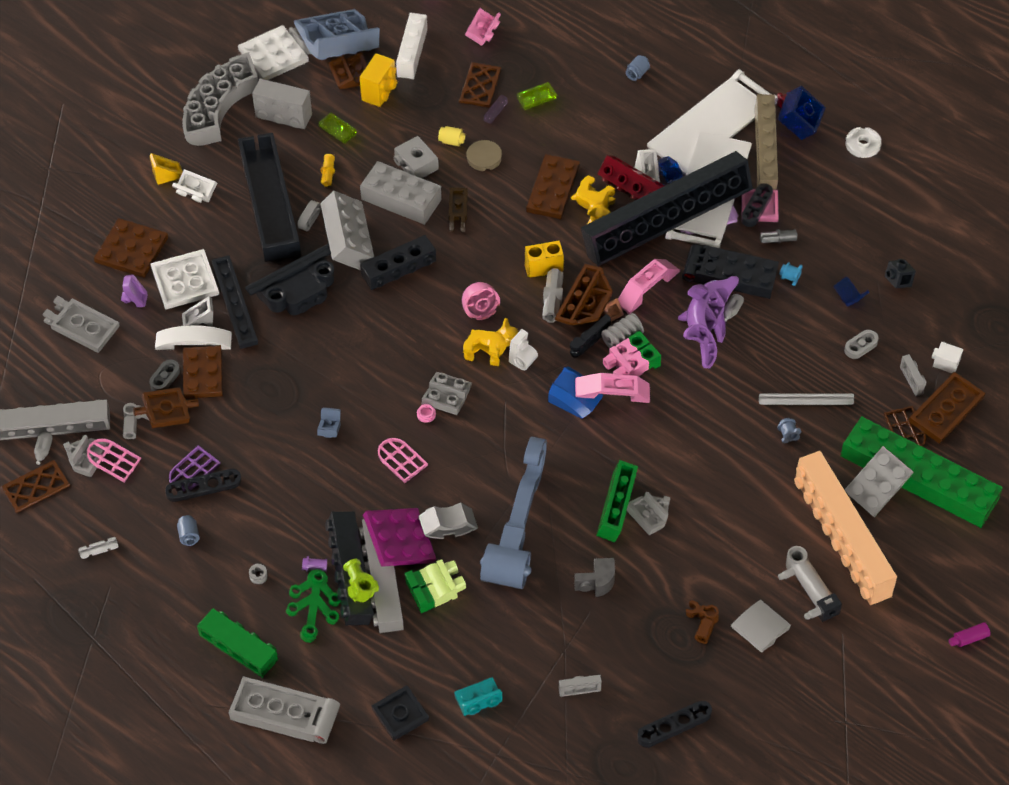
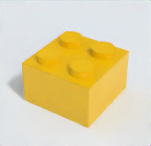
M376 53L360 76L361 99L364 102L381 107L383 102L387 101L391 90L396 88V68L394 59Z

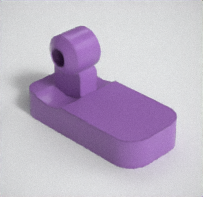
M126 275L123 280L124 292H122L121 301L124 303L132 301L136 304L137 308L145 307L147 291L134 275Z

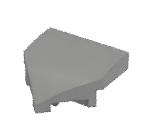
M84 435L81 440L71 444L67 442L63 445L73 470L82 475L92 477L97 467L89 461L87 449L89 444L96 439H88L87 435ZM99 442L104 447L109 446L106 442ZM96 445L90 448L91 451L98 455H102L105 451ZM89 453L91 459L97 462L99 458Z
M645 492L644 497L640 496L629 502L627 512L648 535H651L665 527L670 497L664 496L659 498L651 496L649 492Z

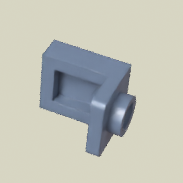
M322 408L317 436H324L326 438L337 437L341 426V410Z

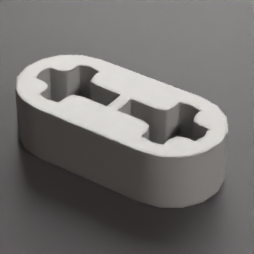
M311 200L298 220L299 229L309 231L321 211V204L319 202Z

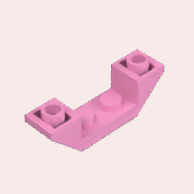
M665 259L652 260L628 281L618 298L621 308L630 315L642 304L643 294L661 279L669 282L680 270Z
M597 373L575 379L576 397L594 399L598 394L630 396L632 402H650L649 383L638 376Z

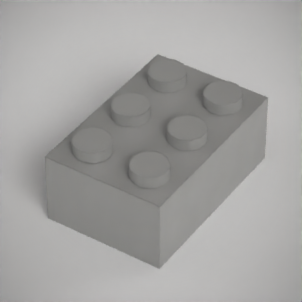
M264 79L258 81L252 93L255 116L263 120L305 129L312 116L310 91Z

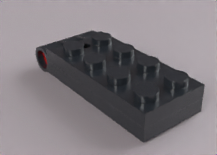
M695 244L690 247L682 278L688 282L706 284L712 280H725L731 276H737L739 281L733 291L770 299L779 261L707 245L702 247Z

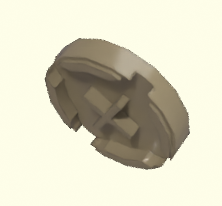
M480 140L469 146L467 160L469 165L476 170H492L500 164L502 150L499 145L492 141Z

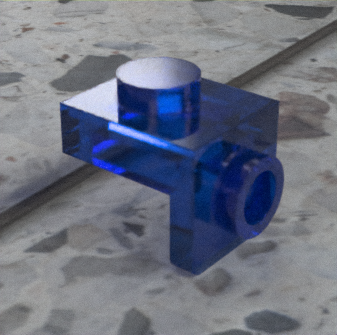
M670 156L659 159V173L664 176L667 184L683 177L677 161Z

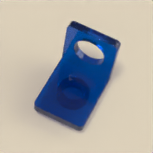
M847 276L834 285V289L847 307L858 302L869 293L867 290L860 294Z

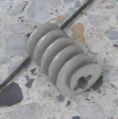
M631 313L619 322L614 323L613 326L603 330L602 338L607 347L612 348L638 331H641L643 334L644 328L639 318L634 313Z

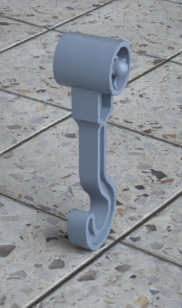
M532 436L528 441L524 455V464H527V468L518 487L510 520L504 526L500 544L488 543L484 557L480 560L482 566L481 581L523 589L527 576L531 573V552L522 549L525 542L527 518L544 468L547 450L546 439Z

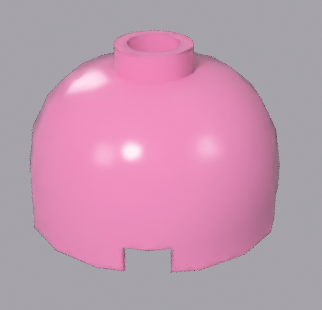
M484 282L471 284L466 288L462 296L464 311L470 318H476L477 320L488 319L495 314L497 305H500L498 293L491 285Z

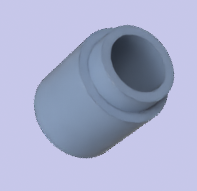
M636 56L627 66L626 76L633 81L640 79L650 68L649 60L644 56Z
M189 515L179 518L177 529L181 544L187 546L194 545L200 539L196 520Z

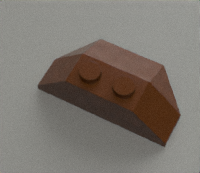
M584 264L558 311L555 321L577 325L599 320L613 294L602 268Z

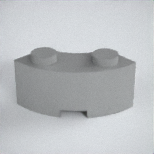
M463 503L447 508L433 506L419 515L424 535L430 538L444 539V535L452 534L458 537L478 528L472 509Z

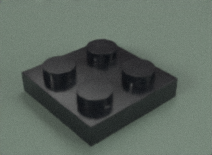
M407 685L371 705L373 712L393 741L429 721L428 714Z

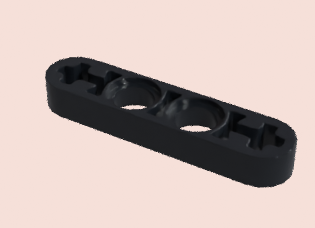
M227 469L171 482L166 486V497L169 501L178 502L234 489L241 483V474L236 469ZM230 475H233L235 482H231L229 479ZM221 477H224V485H222ZM210 479H216L219 482L216 487H210L207 483ZM190 484H198L199 489L196 492L190 491L188 489ZM182 486H185L186 494H183ZM173 488L178 491L175 496L171 493Z
M698 701L643 726L638 731V743L646 748L652 747L708 721L712 714L711 705L706 701ZM699 709L706 710V714L699 713ZM680 716H687L690 722L682 724L678 718ZM668 724L671 727V731L667 733L662 732L660 726ZM643 735H651L650 740H648L647 738H643Z

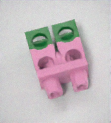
M638 331L618 345L610 348L609 355L603 358V365L607 370L616 366L617 369L613 371V374L639 377L652 367L656 369L661 366V354L650 344L642 332Z

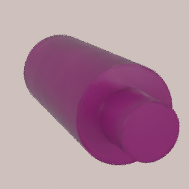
M985 622L954 633V637L949 639V644L951 647L955 645L958 647L968 645L989 637L990 629Z

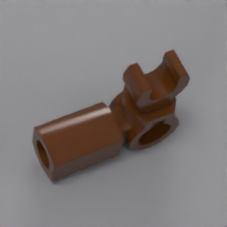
M692 600L689 602V607L694 608V610L686 609V616L702 619L696 632L695 640L707 644L714 624L719 620V610L714 605L700 606L698 602Z

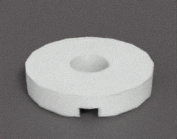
M857 127L847 134L845 145L847 150L857 157H872L880 150L881 137L871 128L865 127V129H861V127ZM864 140V141H866L867 143H866V144H862V143H860L859 141Z

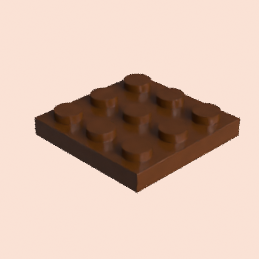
M118 218L95 255L94 261L95 263L145 278L151 268V263H154L167 241L168 233Z

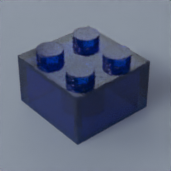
M800 86L787 93L777 119L803 140L817 132L826 107L803 86Z

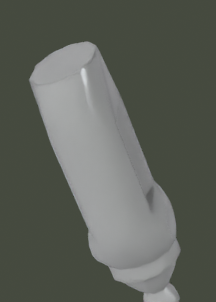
M733 294L725 305V322L735 316L744 303V298L741 295Z
M42 432L38 436L34 449L37 465H40L41 461L49 453L53 439L50 433Z

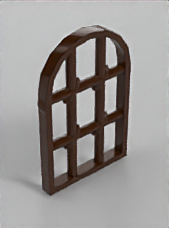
M913 406L883 413L890 431L894 432L893 427H899L904 438L913 437L918 445L922 447L925 445L926 434L922 431L916 433L912 424L908 422L909 418L906 411L911 410L914 414ZM903 412L906 421H899L896 413ZM893 414L896 424L891 425L887 415ZM901 425H909L912 434L906 435ZM923 435L924 442L920 444L917 436Z

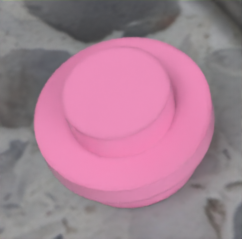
M423 404L417 410V418L421 422L428 423L436 417L435 409L429 404Z

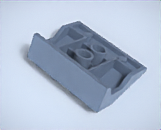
M355 9L294 20V24L309 52L319 60L379 48L380 28L368 29L365 17Z

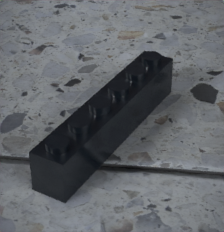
M331 512L329 519L326 520L325 528L330 536L328 545L329 548H332L333 553L331 562L332 565H335L336 570L334 579L339 587L337 596L342 604L340 610L341 617L344 618L345 626L369 625L374 615L371 598L366 602H354L353 598H350L348 594L350 577L348 572L343 569L345 563L352 559H358L361 562L360 566L363 572H366L355 512Z

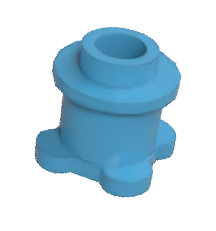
M790 262L786 265L783 264L780 270L781 279L793 281L792 285L796 286L801 276L803 265H799L798 268L790 265Z

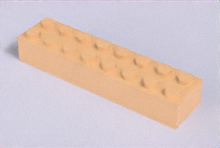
M817 451L799 458L796 478L794 479L798 489L802 490L805 502L811 505L814 517L821 522L823 532L830 537L834 550L839 552L843 565L848 567L851 572L853 582L857 583L860 587L862 597L867 599L870 605L891 598L897 576L821 451Z

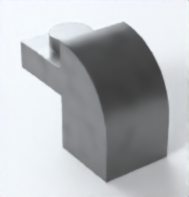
M614 558L594 559V573H575V591L587 592L595 590L596 597L607 594L612 589L615 580Z

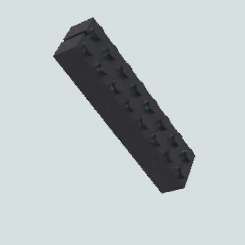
M273 132L257 135L259 150H256L254 136L238 139L241 160L265 262L301 255L299 238Z

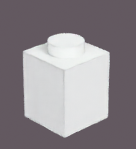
M941 342L939 349L935 348L932 354V359H935L933 367L949 373L956 372L963 349Z

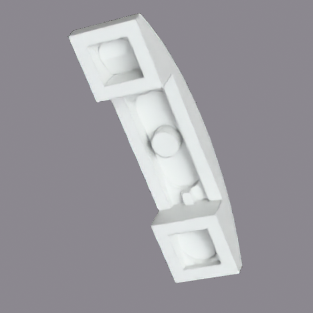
M209 326L172 327L157 332L155 349L174 350L175 345H221L222 349H231L232 332Z

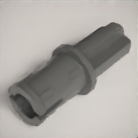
M777 229L776 231L762 232L760 234L761 243L777 242L778 244L784 241H797V231L795 229L784 231Z

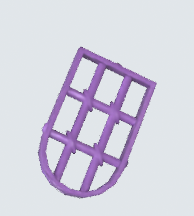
M198 445L173 467L169 474L170 483L175 482L182 476L187 479L192 478L200 471L210 474L221 463ZM198 450L202 452L196 459L190 458ZM204 455L210 458L203 465L197 463ZM189 460L192 462L184 470L179 469L185 461ZM213 460L216 464L209 471L204 469ZM194 465L199 468L190 476L185 474ZM175 470L178 471L179 474L173 480H171L172 474L175 472ZM193 483V485L189 486L188 489L192 490L193 488L198 486V484Z

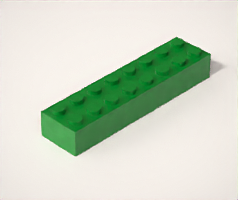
M861 416L843 443L841 457L864 468L884 446L914 472L901 488L982 528L997 504L1003 487Z

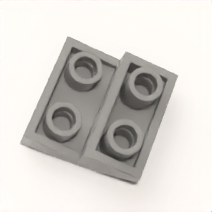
M436 372L430 380L428 390L422 397L421 404H429L435 409L457 415L467 398L472 382Z
M762 600L748 608L731 625L735 631L760 652L772 646L775 640L787 632L791 626Z

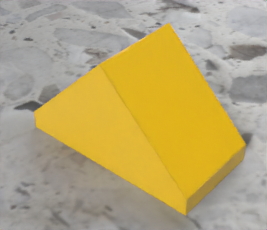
M151 153L152 170L158 185L180 179L183 173L180 163Z

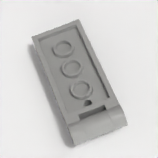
M243 676L229 710V716L232 721L324 744L327 743L340 703L334 699L323 698Z

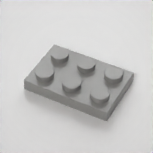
M883 446L845 488V492L875 517L914 472Z

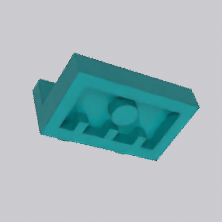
M493 677L454 692L463 716L468 714L474 715L481 709L495 707L502 702V691L498 689Z

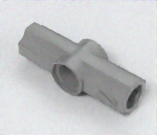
M552 269L547 272L546 287H544L543 292L544 306L542 316L549 323L555 322V317L560 310V304H562L563 272L559 269Z

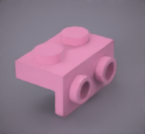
M479 8L465 36L481 46L485 41L489 42L494 35L492 30H496L500 23L498 19L501 14L497 13L493 17Z

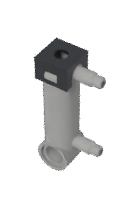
M793 546L787 553V570L778 574V578L783 580L795 575L816 606V608L805 613L804 618L808 620L819 616L821 621L824 622L839 615L842 603L835 593L831 594L807 558V551L801 546Z

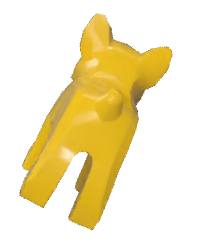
M589 175L581 181L576 194L571 197L573 201L576 200L580 206L589 210L587 212L590 216L588 224L611 213L608 206L615 203V198L610 197L615 194V188L608 185L601 191H595V188L591 186L595 182V178Z
M507 318L504 319L502 327L496 332L471 330V334L463 345L465 360L474 361V353L481 349L490 355V365L499 366V357L504 353L506 347L510 346V341L517 335L518 330L510 326Z

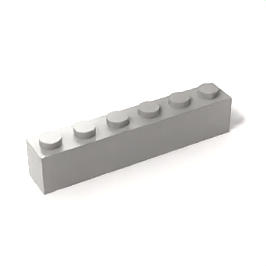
M98 399L87 402L78 401L67 404L58 403L47 406L39 405L27 408L0 409V440L38 437L42 432L59 435L110 429V409L107 400Z
M362 519L363 527L359 528L361 540L365 539V544L362 545L363 557L367 556L368 561L364 562L367 574L370 573L379 585V591L375 592L373 597H371L372 608H376V614L373 615L374 626L379 627V633L404 630L394 566L381 567L365 520Z

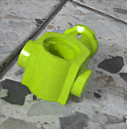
M358 559L348 561L344 564L343 569L348 572L350 577V586L348 587L350 598H353L354 602H366L369 598L373 597L375 592L379 591V585L373 576L363 572L360 566L361 562Z

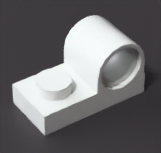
M523 329L510 341L509 363L521 370H527L537 359L538 353L528 344V332Z

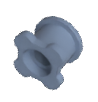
M784 418L778 424L777 428L783 435L782 443L800 439L802 431L800 428H796V421L794 419Z

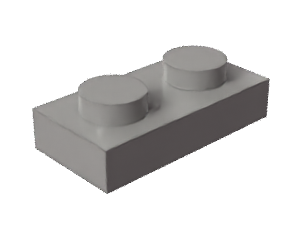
M910 354L902 356L900 368L915 396L923 395L926 386L925 377L919 373L916 361L912 360Z

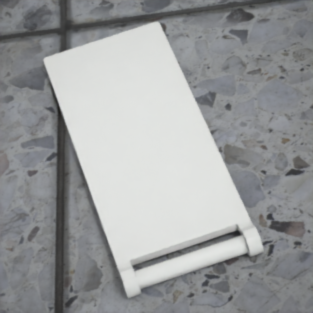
M739 69L730 79L649 141L647 147L656 149L657 155L686 175L700 132L732 138L755 120L757 96L737 81L741 80L758 94L770 93L745 76L744 72ZM775 95V105H776V104H777V101H778V97Z
M700 132L686 175L734 151L748 159L752 143ZM735 198L674 228L716 238L715 241L674 232V229L666 232L665 239H677L703 246L720 248Z

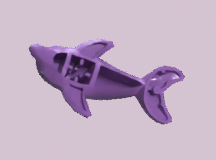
M731 276L725 280H712L704 285H693L688 290V295L693 297L688 310L678 316L679 321H687L688 328L685 330L683 337L700 343L703 368H710L717 357V346L711 330L714 328L717 341L720 343L723 342L726 335L724 308L730 294L738 284L739 278L737 276Z

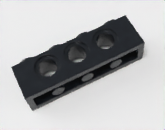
M423 235L361 263V276L371 290L382 287L384 284L398 280L400 277L413 273L426 265H431L436 261V249L426 235Z

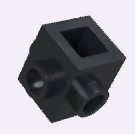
M905 259L892 260L888 262L885 277L895 288L912 287L916 270Z

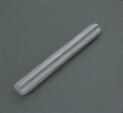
M760 393L758 400L760 405H853L854 394Z

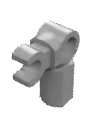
M127 403L123 407V437L125 439L136 438L137 419L145 418L149 420L146 414L134 416L133 408L141 407V405Z

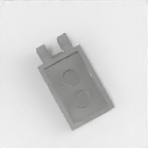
M57 296L54 299V303L57 304L55 309L60 311L59 315H56L49 309H46L43 313V316L46 317L44 323L51 325V329L97 353L101 351L119 328L118 321L73 298L68 302Z

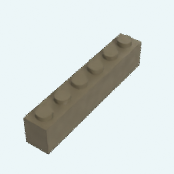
M757 94L755 103L757 187L765 183L771 185L773 190H776L778 184L775 95Z

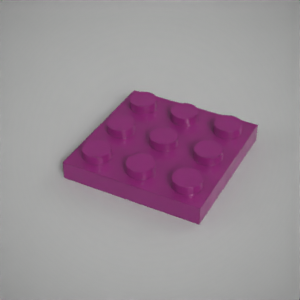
M418 508L371 510L363 514L381 567L433 563L436 560L429 537L424 535L419 520L420 513Z

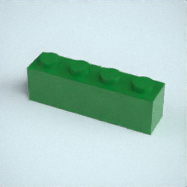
M619 460L613 471L596 536L612 542L617 540L624 523L638 466Z
M212 608L197 625L199 636L261 678L278 661L277 650L272 644L264 643L257 634L249 633L239 622L234 623L222 611L218 612Z

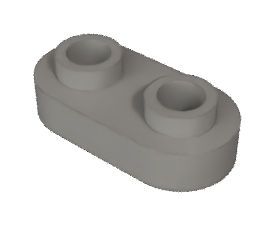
M864 330L847 341L845 354L852 359L865 355L877 346L878 334L872 330Z

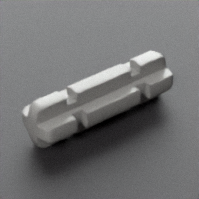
M112 537L108 538V541L102 540L89 544V547H80V557L84 559L89 557L90 554L94 556L106 552L109 548L111 550L118 548L117 539Z

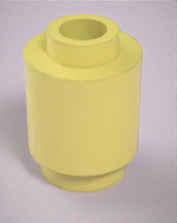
M449 126L441 127L438 140L442 141L443 144L459 147L461 143L464 144L465 133H463V129Z

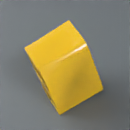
M560 240L525 246V269L529 278L547 275V272L552 269H559L561 272L564 270V254Z

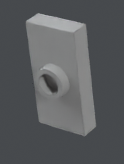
M600 675L576 676L573 679L559 680L560 697L601 691Z

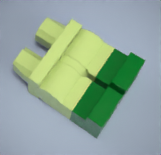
M441 559L416 572L411 570L404 573L406 584L421 614L451 599L458 598L457 593L466 588V583L462 576L455 579L451 578L452 575L459 573L455 561L444 563Z

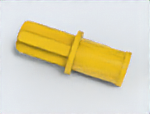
M326 154L323 158L321 184L324 187L331 186L332 177L335 173V157L332 154Z

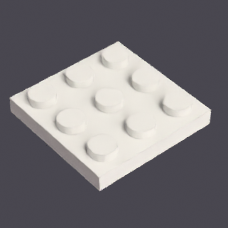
M283 25L238 45L241 54L250 53L257 75L260 79L270 80L309 62L308 56Z
M204 249L151 263L165 310L199 301L208 296L219 295V290Z

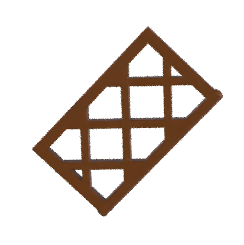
M471 62L459 102L490 108L501 67ZM473 68H479L481 70L475 74L472 73ZM496 71V74L491 77L488 72ZM484 74L488 79L480 82L477 77ZM473 79L477 84L469 87V81ZM491 82L492 87L487 90L483 85ZM480 87L483 93L476 96L473 90ZM469 92L472 98L465 99V94ZM488 96L487 102L480 101V98Z
M52 460L1 487L15 512L18 513L71 486V484L67 481L55 460ZM51 467L55 468L54 474L44 473L45 470ZM33 476H38L35 484L25 482ZM42 477L51 479L49 487L39 485ZM55 480L63 481V485L53 488ZM19 485L16 493L8 491L9 488ZM23 486L33 488L30 496L20 494ZM37 489L47 491L39 497H34ZM18 498L28 500L27 503L19 507L16 504Z

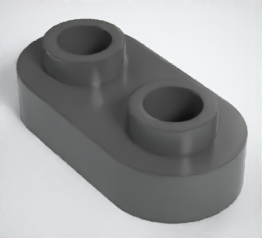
M166 360L159 366L149 381L152 391L165 390L172 385L180 374L178 362Z

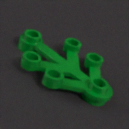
M319 569L312 570L308 574L307 581L290 587L289 595L294 599L299 598L302 592L310 588L312 590L310 595L297 603H289L286 608V613L289 616H296L298 611L309 605L307 623L300 632L301 639L308 643L313 642L318 634V630L315 627L317 607L326 617L327 623L333 625L339 619L338 612L331 610L319 595L321 590L329 599V604L333 607L339 606L341 600L337 602L332 600V598L338 599L337 593H334L327 585L328 577L324 571ZM292 590H297L299 593H293ZM293 607L296 611H291L289 608ZM332 615L336 619H331L329 616Z

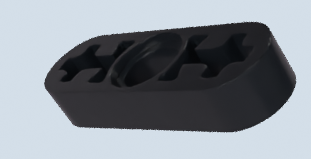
M763 183L756 188L742 212L741 222L744 226L753 227L758 223L772 199L773 188L771 185ZM760 203L762 206L756 208L752 204Z

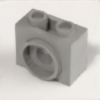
M419 136L394 148V161L404 169V172L424 178L439 169L438 157Z

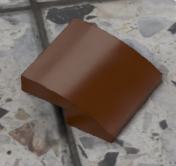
M362 52L347 59L343 55L328 62L339 89L360 85V76L367 67Z

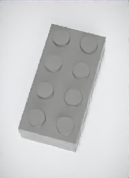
M379 161L376 162L360 185L361 200L424 225L442 200L440 185Z
M333 191L320 203L332 260L361 270V263L374 258L363 204L357 199Z

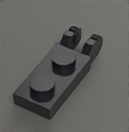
M605 314L598 321H595L589 330H585L581 337H575L570 342V355L573 358L579 357L601 339L602 331L611 326V317Z

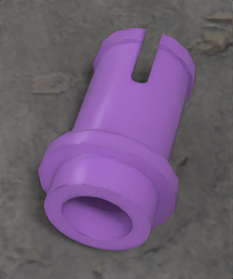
M309 556L303 558L302 570L308 572L309 570L319 569L327 572V559H312Z

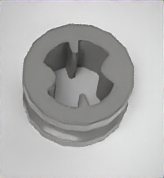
M255 564L250 567L249 577L252 583L263 584L267 580L268 574L264 565ZM259 571L261 576L256 577V572Z

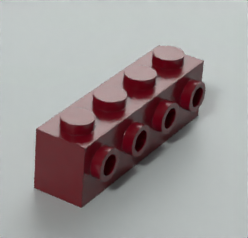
M613 155L606 156L598 172V175L603 177L602 180L604 182L617 185L616 189L624 193L627 191L631 194V198L635 200L665 186Z

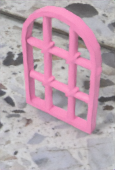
M389 438L379 445V459L404 483L428 466V463L401 439ZM393 442H399L402 446L397 447ZM389 443L396 450L393 453H389L383 446ZM406 447L414 455L408 457L401 450ZM380 450L388 455L385 459L381 457ZM396 453H400L406 461L400 463L393 456ZM417 457L424 465L419 467L412 460ZM392 459L399 467L393 469L386 461ZM408 463H411L417 469L412 474L404 467ZM403 469L409 476L404 479L397 471Z
M108 439L94 440L87 449V457L95 467L124 483L141 460V457ZM99 442L109 443V446L104 447ZM96 445L105 451L102 455H98L91 451L90 448ZM113 445L114 447L122 450L124 453L122 455H118L115 452L111 451L110 448ZM89 453L99 458L98 461L94 462ZM110 453L119 458V460L113 463L105 459L104 456ZM129 454L136 458V463L134 464L125 459V455ZM104 461L113 466L110 471L99 465V463ZM121 461L133 466L129 472L118 466ZM116 469L127 475L125 478H122L113 472Z

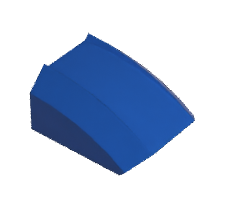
M564 367L561 374L552 383L548 393V402L579 418H584L594 410L602 399L603 394H598L594 399L576 397L575 379L583 375L570 367Z

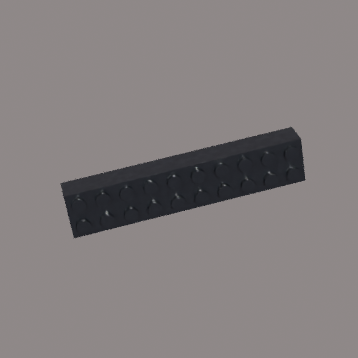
M734 151L581 227L587 257L599 267L752 190L748 160L737 151Z

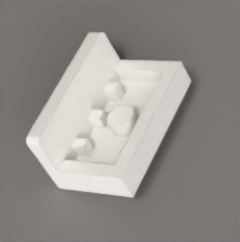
M184 169L178 183H173L172 186L179 195L184 197L190 195L192 196L191 199L199 203L202 200L209 203L217 183Z

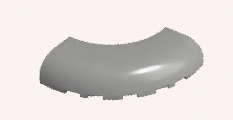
M249 52L230 58L229 62L221 66L218 64L211 73H206L199 80V84L195 89L193 88L189 93L188 101L183 109L182 122L185 138L191 145L201 146L222 141L220 127L224 115L234 103L253 93L258 83V76Z

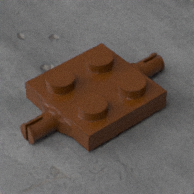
M180 387L143 392L144 407L133 408L134 416L146 414L152 428L189 423L188 408L198 407L199 402L198 399L186 400L182 395Z

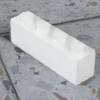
M409 14L396 61L397 77L414 79L427 33V15Z

